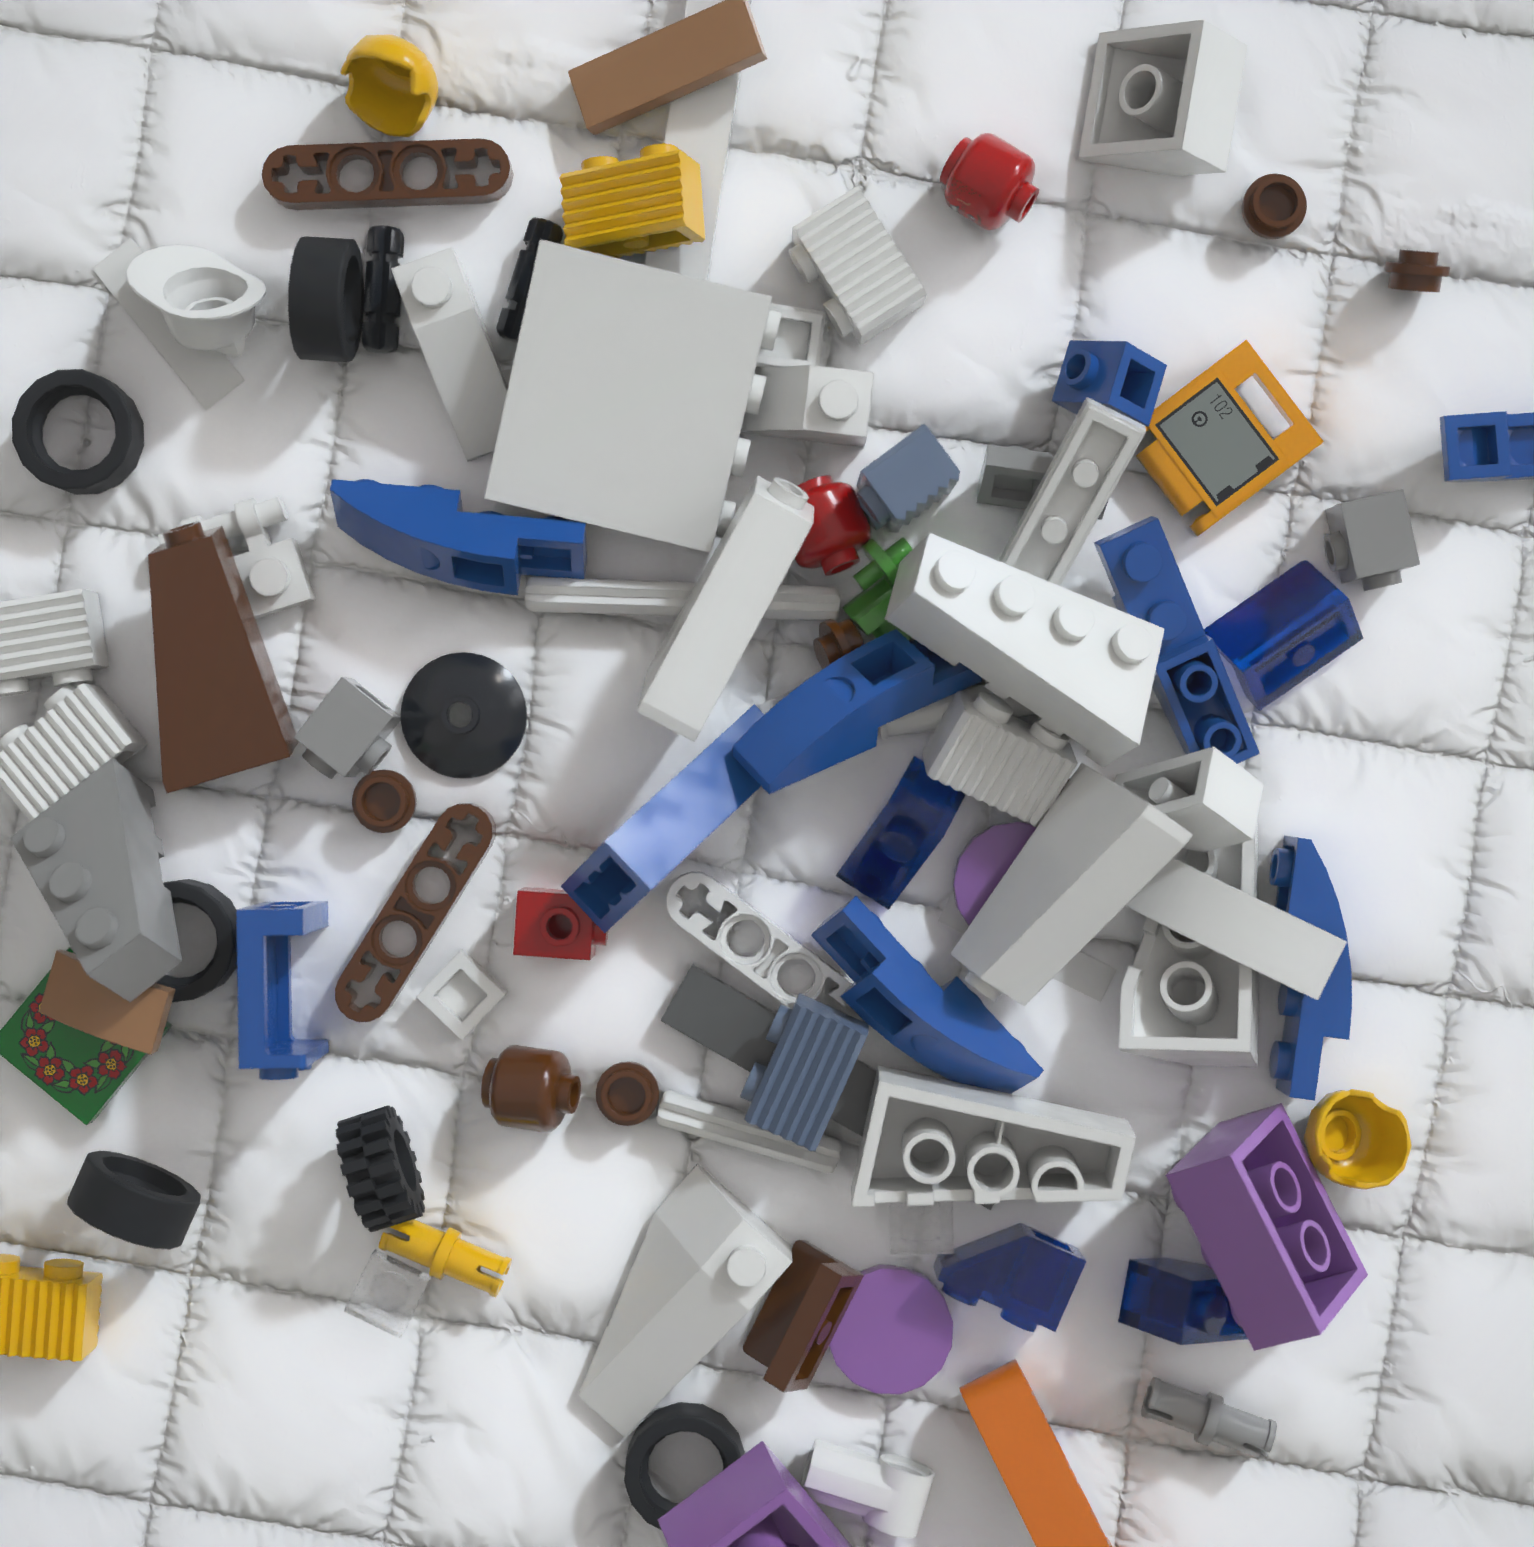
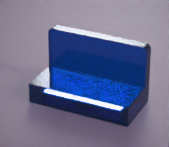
M1303 560L1204 629L1205 634L1213 638L1218 652L1232 665L1245 697L1259 711L1364 639L1349 598L1307 560Z

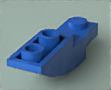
M332 479L330 493L337 527L369 550L418 574L462 587L516 596L519 593L521 575L585 579L588 559L586 523L569 521L556 516L530 518L507 516L495 511H483L480 513L463 512L460 490L444 489L436 485H421L417 487L382 484L370 479L356 481Z
M1150 516L1094 542L1115 593L1112 599L1116 609L1165 629L1152 688L1185 754L1215 747L1236 764L1260 754L1213 638L1205 634L1159 519Z
M895 629L837 659L781 699L733 745L732 756L768 794H771L876 747L878 727L982 682V677L960 662L953 666L917 640L910 642Z
M1284 835L1283 848H1275L1270 864V884L1277 886L1275 907L1347 941L1319 1000L1282 983L1279 988L1278 1012L1279 1015L1285 1016L1282 1041L1275 1040L1271 1049L1269 1062L1270 1077L1277 1079L1276 1089L1288 1097L1315 1101L1323 1038L1350 1039L1352 1014L1351 962L1347 933L1339 901L1328 871L1311 839Z
M857 896L824 920L811 934L819 945L854 981L840 997L887 1041L923 1066L954 1082L1012 1094L1034 1081L1044 1071L1026 1051L1024 1045L1008 1032L984 1006L979 996L971 991L958 976L940 987L927 973L924 966L908 953L884 927L880 918L871 912Z

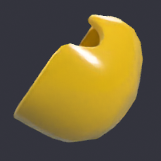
M366 35L349 51L346 61L340 70V73L344 76L349 74V87L345 96V103L349 109L369 127L388 136L410 138L421 130L438 98L437 76L426 54L413 43L396 35Z
M1350 1089L1348 1091L1338 1090L1326 1094L1311 1110L1303 1137L1310 1160L1314 1168L1321 1175L1333 1183L1363 1190L1388 1186L1405 1170L1412 1146L1407 1120L1403 1113L1382 1103L1373 1093L1357 1089Z

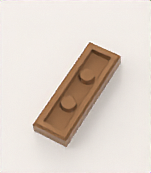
M724 0L568 70V74L586 128L593 135H596L765 61L768 58L748 1Z

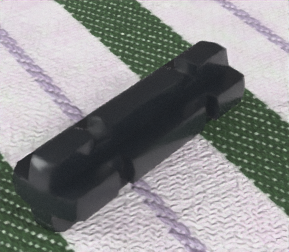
M533 217L528 223L523 239L527 247L526 250H520L505 297L509 305L508 308H502L496 326L499 336L508 341L518 343L540 239L561 243L563 231L561 226L555 222Z
M372 226L369 228L367 235V252L370 253L369 256H372V260L366 261L363 313H366V316H368V321L363 322L362 345L371 352L392 353L396 352L399 345V327L394 321L395 318H400L401 295L391 268L399 266L398 259L403 258L404 235L399 228L393 226Z

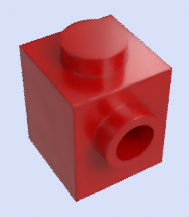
M523 887L517 891L513 955L591 960L595 956L596 945L607 946L609 930L604 933L564 890Z

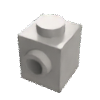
M1404 489L1339 503L1325 510L1330 534H1325L1324 536L1325 556L1331 571H1339L1341 584L1361 580L1364 591L1402 583L1401 570L1420 565Z
M341 677L294 738L307 747L306 751L302 754L304 760L330 779H333L337 773L343 777H356L361 770L369 775L379 766L391 750L392 745L385 739L401 721V717L355 679Z

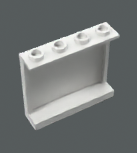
M540 239L484 499L712 553L715 537L722 539L735 512L736 503L724 500L730 475L742 478L748 458L751 440L739 437L745 412L758 415L766 377L754 374L760 348L773 351L782 313L770 310L772 296Z

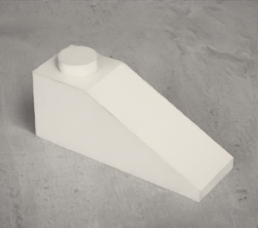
M451 246L391 268L412 328L466 460L470 462L494 453L508 387L462 261Z

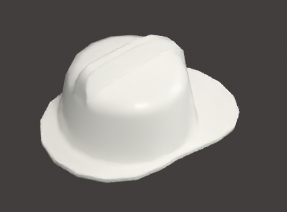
M187 245L161 246L145 251L131 261L126 271L129 286L141 298L161 310L173 338L178 343L195 350H216L232 358L243 355L245 338L249 336L255 324V306L261 303L266 295L263 281L254 275L244 272L213 252L204 248Z

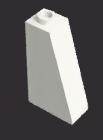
M757 475L648 667L636 712L695 743L813 525L814 506L807 503L809 496L801 488L782 478L775 477L771 483Z
M1081 762L950 953L970 970L964 981L994 1002L1004 993L1025 1007L1187 844L1193 834L1147 801Z

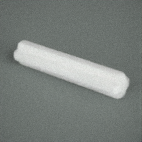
M671 1090L665 1091L662 1095L656 1115V1121L661 1126L827 1174L833 1173L837 1167L842 1147L841 1141L835 1137L823 1134L816 1151H809L804 1146L796 1145L794 1142L785 1140L779 1135H773L768 1130L760 1129L757 1125L749 1124L744 1120L746 1115L744 1111Z

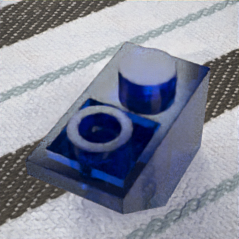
M914 755L882 801L840 867L836 877L889 910L943 839L966 794L962 791L954 790L950 785H943L939 780H932L926 774L924 761Z
M1018 1223L938 1254L933 1264V1269L937 1280L944 1283L941 1290L953 1299L970 1306H977L979 1299L1002 1308L1000 1317L1016 1327L1029 1332H1035L1037 1325L1056 1332L1087 1261L1078 1247L1028 1225Z
M1167 1257L1129 1259L1118 1318L1119 1323L1179 1345L1248 1339L1243 1328L1234 1320L1230 1309V1302L1214 1270L1208 1265Z

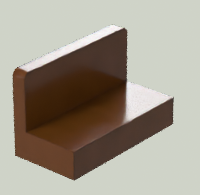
M797 1240L792 1247V1263L775 1281L743 1345L744 1353L768 1367L763 1380L783 1393L808 1388L864 1277L860 1272L806 1240Z

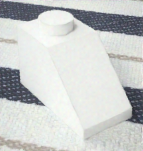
M816 365L758 367L755 369L754 374L766 377L758 415L745 412L740 433L857 447L865 446L875 372Z
M1215 747L1116 774L1115 783L1147 801L1193 834L1183 849L1206 852L1254 840L1263 783Z

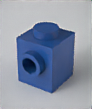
M1070 340L1052 402L1077 415L1086 397L1145 426H1149L1167 365L1127 341Z

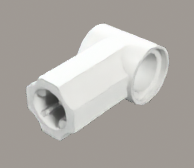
M815 1439L805 1464L801 1486L815 1502L860 1515L866 1524L885 1534L910 1539L915 1538L935 1473L926 1465L904 1456L882 1454L879 1459Z

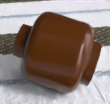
M510 1045L500 1053L498 1058L489 1060L481 1084L482 1104L485 1108H490L491 1115L498 1125L538 1132H552L561 1124L566 1113L573 1114L577 1109L581 1093L579 1076L572 1075L570 1063L564 1053L520 1045Z

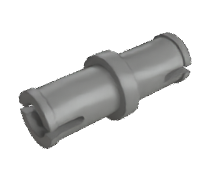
M1157 1377L1152 1378L1142 1404L1141 1416L1144 1418H1152L1194 1434L1195 1442L1208 1446L1214 1441L1255 1456L1261 1461L1267 1459L1268 1452L1270 1453L1275 1440L1276 1421L1267 1420L1224 1404L1222 1396L1209 1392L1204 1397L1163 1382Z

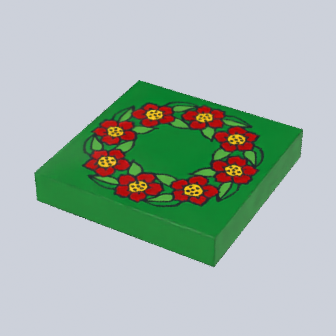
M69 947L66 950L68 952L74 953L72 947ZM49 971L0 1030V1055L87 1126L94 1122L149 1054L82 1032L40 1013V1006L50 975ZM168 1021L166 1022L162 1038L173 1026Z

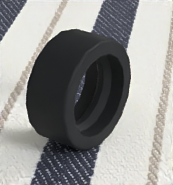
M300 237L294 248L288 285V318L293 350L301 360L352 361L359 348L364 314V276L360 249L354 239Z
M83 369L56 370L35 380L20 396L12 417V443L22 465L39 481L75 495L100 494L120 485L137 467L144 448V422L134 400L117 384ZM86 395L99 400L109 409L115 422V439L109 454L99 464L88 469L71 470L60 466L48 455L43 444V427L48 413L60 400L69 396Z
M192 879L163 882L164 887L171 892L172 904L182 902L198 907L209 916L216 930L217 946L214 957L204 970L189 977L177 978L164 975L156 982L157 984L176 989L172 1002L194 1000L225 984L237 968L236 908L231 899L213 885Z
M95 1151L87 1154L69 1194L67 1205L77 1217L110 1236L140 1246L170 1250L182 1245L200 1205L201 1195L190 1183L155 1164L117 1152Z
M678 1402L657 1409L639 1424L628 1446L624 1483L631 1505L648 1524L660 1530L661 1527L658 1519L679 1503H674L662 1497L652 1486L648 1474V1462L656 1444L667 1435L680 1431L698 1433L708 1438L719 1450L723 1462V1470L745 1454L739 1432L723 1414L704 1404Z

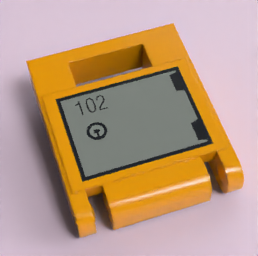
M1246 339L1154 409L1150 424L1145 426L1146 432L1150 430L1156 440L1138 453L1136 458L1180 516L1189 512L1202 501L1205 503L1210 511L1197 517L1193 524L1189 526L1194 534L1199 536L1324 441ZM1251 376L1257 381L1290 425L1289 428L1274 439L1271 438L1235 390V388Z

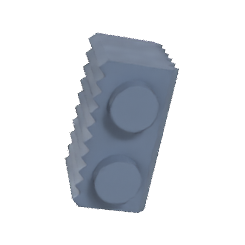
M923 424L860 471L858 482L856 483L859 491L856 494L867 521L876 531L885 525L890 532L898 533L903 524L909 525L913 517L919 518L923 509L929 510L933 502L939 503L943 495L951 493L959 481L960 470L930 429Z
M801 993L798 994L792 1009L780 1004L765 1040L776 1044L767 1066L754 1062L740 1094V1098L750 1102L744 1120L749 1124L757 1125L760 1129L768 1130L773 1135H779L785 1140L792 1141L796 1145L804 1146L809 1151H816L868 1036L869 1025Z

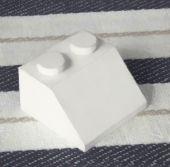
M1205 19L1100 32L1078 158L1087 162L1169 176L1226 173L1248 45Z

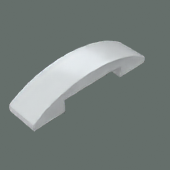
M1172 858L1125 905L1195 942L1316 1000H1319L1347 941L1175 858Z

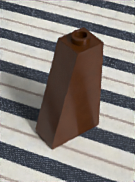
M200 521L188 523L163 532L162 535L165 543L160 544L148 554L162 782L166 793L288 758L292 755L299 742L294 738L296 735L294 726L223 526L203 531Z

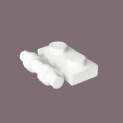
M280 496L259 503L254 498L234 504V511L206 520L197 515L180 521V526L200 521L203 531L223 526L227 539L244 535L249 552L233 557L255 619L316 600L297 540L290 538L274 544L271 543L267 527L288 520L287 510ZM162 534L158 535L159 545L165 543Z

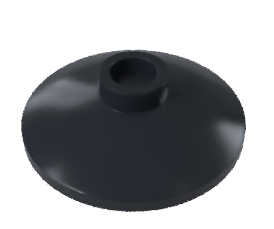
M467 652L452 653L432 660L412 678L402 699L401 727L404 738L412 753L425 766L448 777L475 778L497 770L515 754L525 734L527 706L524 694L517 680L500 663L480 654ZM457 703L467 704L472 711L470 723L461 728L456 727L450 720V710Z

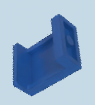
M328 901L262 902L237 909L239 1069H259V1079L263 1080L298 1078L299 1071L312 1069V1063L329 1053V1039H295L292 1035L291 936L306 935L327 927Z

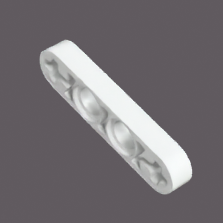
M691 871L681 875L671 884L666 897V907L670 917L681 928L785 1006L792 1009L798 994L786 992L778 981L780 967L791 959H802L808 962L813 967L815 973V980L811 988L801 994L816 999L823 989L826 978L829 977L838 984L829 991V995L841 1004L847 1005L840 996L853 983L715 878L704 872ZM700 883L705 885L710 890L706 897L707 903L719 912L723 908L724 901L730 902L737 908V910L723 920L716 938L711 937L704 931L705 928L713 923V920L704 913L696 911L691 917H688L681 912L680 909L684 904V900L678 895V892L683 886L694 890ZM742 920L752 921L762 929L764 944L756 954L740 956L730 949L727 942V933L736 922ZM870 1025L868 1035L871 1033L873 1029Z

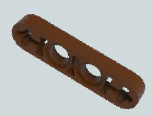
M481 138L288 145L277 148L270 153L262 169L263 184L269 194L277 203L293 210L485 204L498 201L505 196L512 186L514 175L510 159L504 149L492 140ZM455 156L454 163L457 169L465 170L477 168L478 158L487 156L493 167L500 168V173L491 174L488 179V185L479 186L474 175L454 174L458 187L449 189L451 175L446 157ZM418 157L431 159L436 163L438 169L437 178L434 183L422 190L411 189L405 185L403 180L405 166L412 159ZM356 159L365 160L372 164L374 177L369 187L360 192H350L342 188L340 173L345 164ZM327 161L325 174L331 191L330 193H323L324 187L317 179L299 181L297 192L290 193L283 182L278 181L279 176L288 175L290 164L297 163L304 174L323 175L320 162Z
M474 803L456 804L447 808L435 823L338 979L335 987V1001L339 1010L348 1019L356 1022H371L383 1016L397 1000L494 843L496 824L492 815L484 807ZM470 815H474L479 820L475 830L482 835V839L479 844L474 842L466 843L457 854L455 859L468 863L463 873H461L459 868L450 860L432 855V850L438 844L444 852L449 851L457 837V832L450 827L454 818L463 821L468 819ZM436 867L447 874L450 880V890L448 896L442 902L429 903L418 895L415 881L423 869ZM392 921L406 922L416 933L417 943L414 950L407 956L397 957L390 954L382 943L383 931ZM370 952L382 965L398 969L400 974L395 980L391 973H384L374 989L377 996L381 997L380 1004L370 1002L363 1008H360L354 1003L358 993L350 986L352 981L362 983L367 980L376 968L377 964L366 962L365 960Z

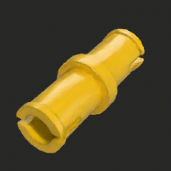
M415 1219L389 1227L410 1237L409 1241L390 1232L382 1233L379 1249L383 1251L388 1250L430 1268L429 1275L442 1280L447 1275L490 1293L489 1295L495 1298L500 1292L504 1281L482 1272L481 1267L501 1275H507L512 1262V1258L500 1256L462 1240V1232L448 1228L446 1232H443Z

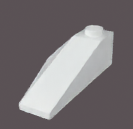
M1257 823L1254 840L1206 852L1182 848L1173 857L1258 898ZM1147 917L1143 927L1144 934L1132 966H1128L1121 984L1119 1050L1192 1066L1258 1068L1259 972Z
M698 1163L656 1209L578 1393V1397L623 1437H626L752 1309L792 1263V1246Z

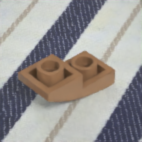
M59 949L55 953L39 1012L82 1032L152 1055L159 1050L176 989L154 983L132 1002H129L89 977L75 953Z

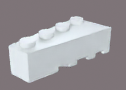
M931 533L900 562L885 616L887 621L953 666L960 662L985 679V688L1003 700L1011 697L1040 717L1037 722L1038 724L1058 736L1066 734L1088 749L1085 756L1103 768L1140 745L1164 628Z
M878 1065L851 1185V1207H875V1203L907 1202V1206L934 1205V1202L974 1201V1204H1000V1200L1035 1199L1036 1203L1122 1201L1137 1137L1127 1119Z

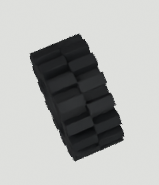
M387 1105L338 1121L335 1136L339 1142L336 1144L337 1154L343 1163L340 1164L342 1176H346L348 1182L346 1189L349 1198L353 1197L354 1210L357 1216H361L363 1226L368 1228L369 1232H375L422 1217L425 1212L423 1203L425 1196L420 1186L422 1182L421 1173L416 1168L415 1162L417 1158L415 1152L411 1151L409 1145L410 1137L407 1131H403V1121L399 1115L397 1116L395 1108Z

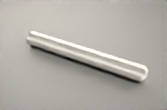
M530 577L525 585L526 609L532 612L678 616L697 582ZM780 585L762 619L837 620L840 610L839 590L832 586Z

